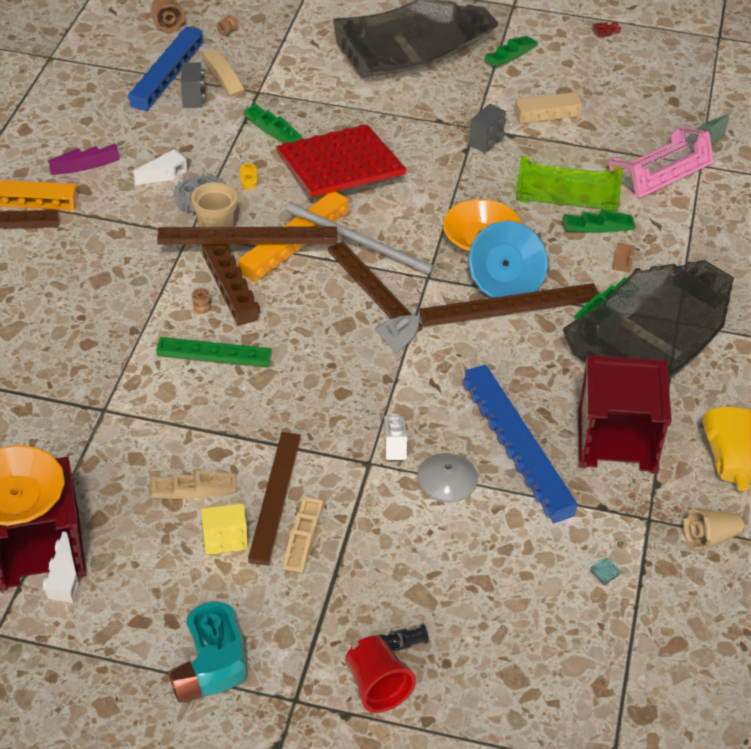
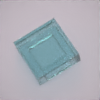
M607 557L590 568V572L603 585L608 584L620 576L621 573Z

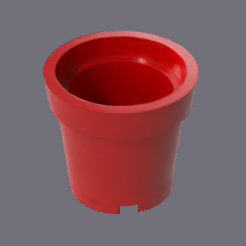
M368 636L359 640V645L355 649L351 647L348 650L345 663L357 684L358 695L364 708L369 712L381 713L397 707L413 692L416 686L415 674L406 663L398 659L381 637Z

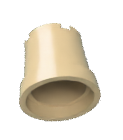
M212 182L203 184L193 191L191 201L193 210L197 215L199 227H234L237 193L231 186Z

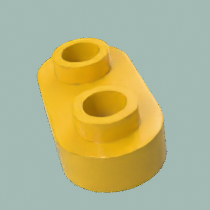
M245 163L240 167V180L243 189L252 190L258 186L257 167L252 163Z

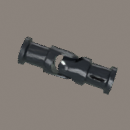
M420 624L418 628L410 630L406 628L390 632L387 636L384 634L378 635L387 643L392 651L411 648V645L421 642L424 644L429 643V635L425 624Z

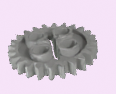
M195 173V177L189 175V179L183 178V182L178 181V185H175V190H173L174 202H176L177 206H180L181 210L185 209L186 213L191 210L192 214H195L191 201L193 191L206 183L219 182L227 184V182H223L222 178L217 179V175L211 177V174L205 176L204 173L201 176Z

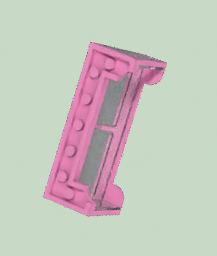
M683 127L672 133L670 144L628 163L622 162L620 158H614L608 161L611 177L638 198L714 163L709 131Z

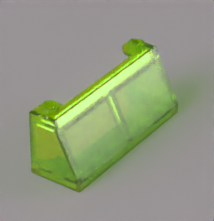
M521 156L516 200L525 203L531 201L602 209L613 212L618 211L623 167L615 166L611 172H608L609 169H605V172L537 165L538 161L531 163L529 156Z

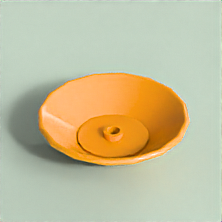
M472 199L460 202L448 210L443 218V231L451 242L462 249L470 251L471 244L478 233L490 224L507 220L522 224V221L514 210L502 203L486 199Z
M14 445L0 448V525L9 526L29 522L45 514L59 500L65 481L63 468L53 455L31 446Z

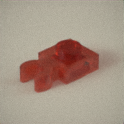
M604 22L593 24L592 30L599 38L612 36V33L618 34L621 32V27H618V22L611 24Z

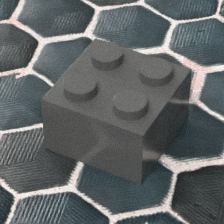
M182 62L181 91L183 108H202V101H205V69H202L201 62Z
M489 104L471 119L469 146L486 153L498 141H501L505 135L506 111Z

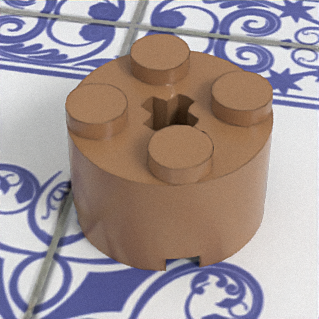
M153 1L151 16L156 26L164 32L178 30L185 19L184 12L178 1Z

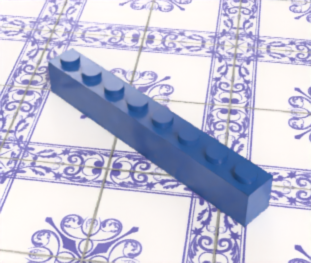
M186 26L179 33L171 45L166 48L165 52L159 56L155 64L137 82L133 90L129 92L130 107L148 112L180 73L182 62H189L203 45V30Z

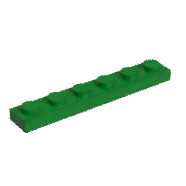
M160 337L156 348V355L269 367L272 348Z

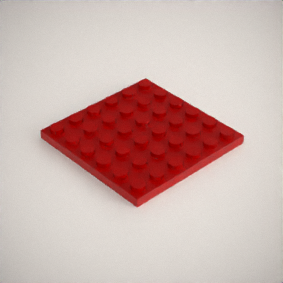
M361 124L354 128H345L337 132L332 131L324 135H315L307 139H298L290 143L285 142L276 146V152L311 198L406 174V167L368 124Z

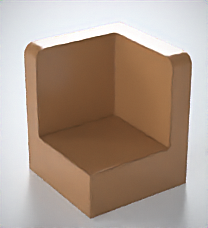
M617 243L612 270L630 273L635 245Z

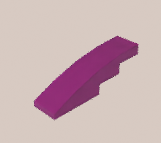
M115 144L102 149L95 146L82 152L79 149H75L48 160L50 174L59 175L80 172L118 161V147Z

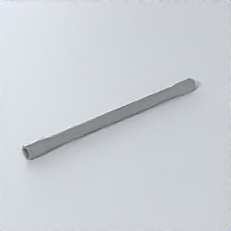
M290 202L287 206L286 212L307 219L320 226H337L338 234L406 263L421 272L430 275L434 265L400 252L312 213L297 204Z

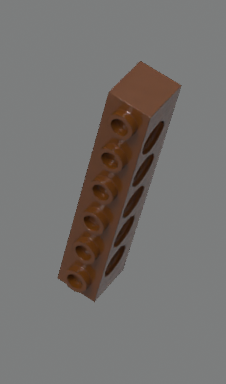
M202 245L203 258L237 326L258 321L259 303L254 301L253 292L248 289L246 278H242L241 269L239 266H236V260L234 255L230 254L229 245Z

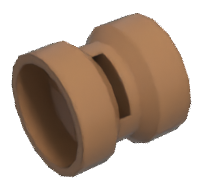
M229 15L224 20L217 22L216 26L219 33L225 36L230 31L237 29L238 23L233 16Z
M204 288L194 290L192 293L194 312L198 314L208 313L211 310L210 292Z

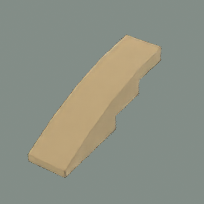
M217 49L202 53L214 79H217L220 86L225 88L229 98L244 93L245 89L235 72Z
M195 470L194 475L174 473L172 479L151 477L150 479L151 498H202L236 493L237 491L235 474Z
M303 497L294 528L291 530L282 570L303 574L324 504L323 500Z

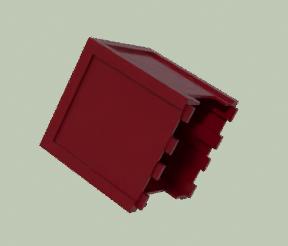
M587 355L577 406L578 467L597 468V460L639 463L640 471L658 474L660 469L659 461L667 429L672 421L667 361Z
M69 456L55 458L63 468L65 481L59 500L45 514L29 522L9 526L0 525V591L20 586L19 577L50 572L49 563L51 558L55 557L56 541L61 538L62 532H67L78 578L87 576L79 509Z

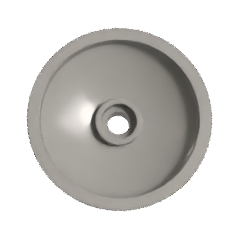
M441 453L427 458L420 465L417 473V482L422 492L431 499L439 502L453 503L468 498L475 491L478 475L473 464L464 457L456 454Z

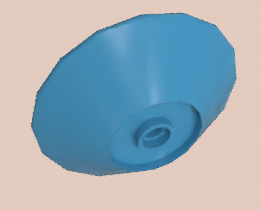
M508 220L492 223L480 231L471 244L468 260L471 276L480 290L491 298L536 292L546 278L548 258L545 246L538 235L524 224ZM503 261L507 262V266L503 265Z

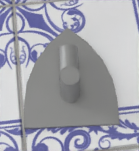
M407 315L389 319L375 329V331L397 353L415 336L420 316Z

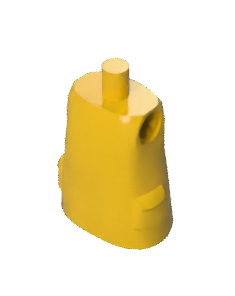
M734 407L710 409L703 415L702 422L715 459L717 473L722 480L736 483L739 491H746L750 488L749 483H751V410Z

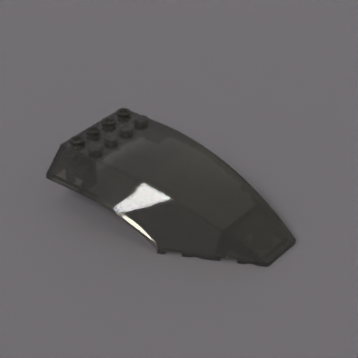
M415 0L402 7L379 14L335 18L333 20L337 44L361 77L400 73L437 63L476 43L499 24L485 7L467 4V7L459 6L457 2L446 0Z
M706 260L686 262L685 265L676 266V264L651 266L649 270L634 268V272L610 296L595 308L564 327L563 332L573 355L585 363L587 355L665 360L668 363V377L670 379L697 357L724 327L734 277Z

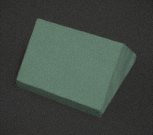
M727 114L705 122L696 129L709 131L711 147L725 136L729 115ZM691 133L688 136V140L695 144L699 133Z

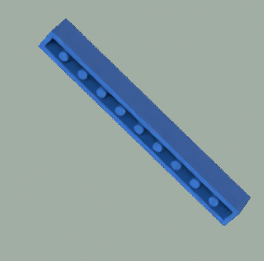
M484 364L465 370L464 388L470 392L473 402L479 406L481 415L486 417L490 429L494 430L499 443L505 447L508 457L514 461L517 471L523 475L527 487H530L533 491L534 497L542 505L545 515L551 519L553 524L575 517L578 503L487 365Z

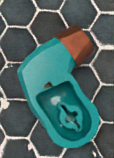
M218 601L202 603L195 607L187 616L186 625L193 638L197 657L193 662L189 660L168 671L178 703L190 702L205 695H214L228 691L243 682L247 677L245 643L233 607L225 602Z

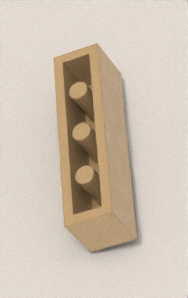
M577 92L515 99L514 114L519 124L580 117L582 102Z

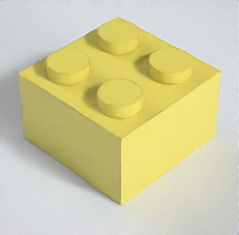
M243 504L201 509L206 555L231 551L238 552L248 549L247 526Z

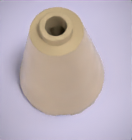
M699 508L689 510L687 512L689 513L688 518H685L683 522V531L687 542H691L692 548L698 551L742 533L744 528V521L738 514Z

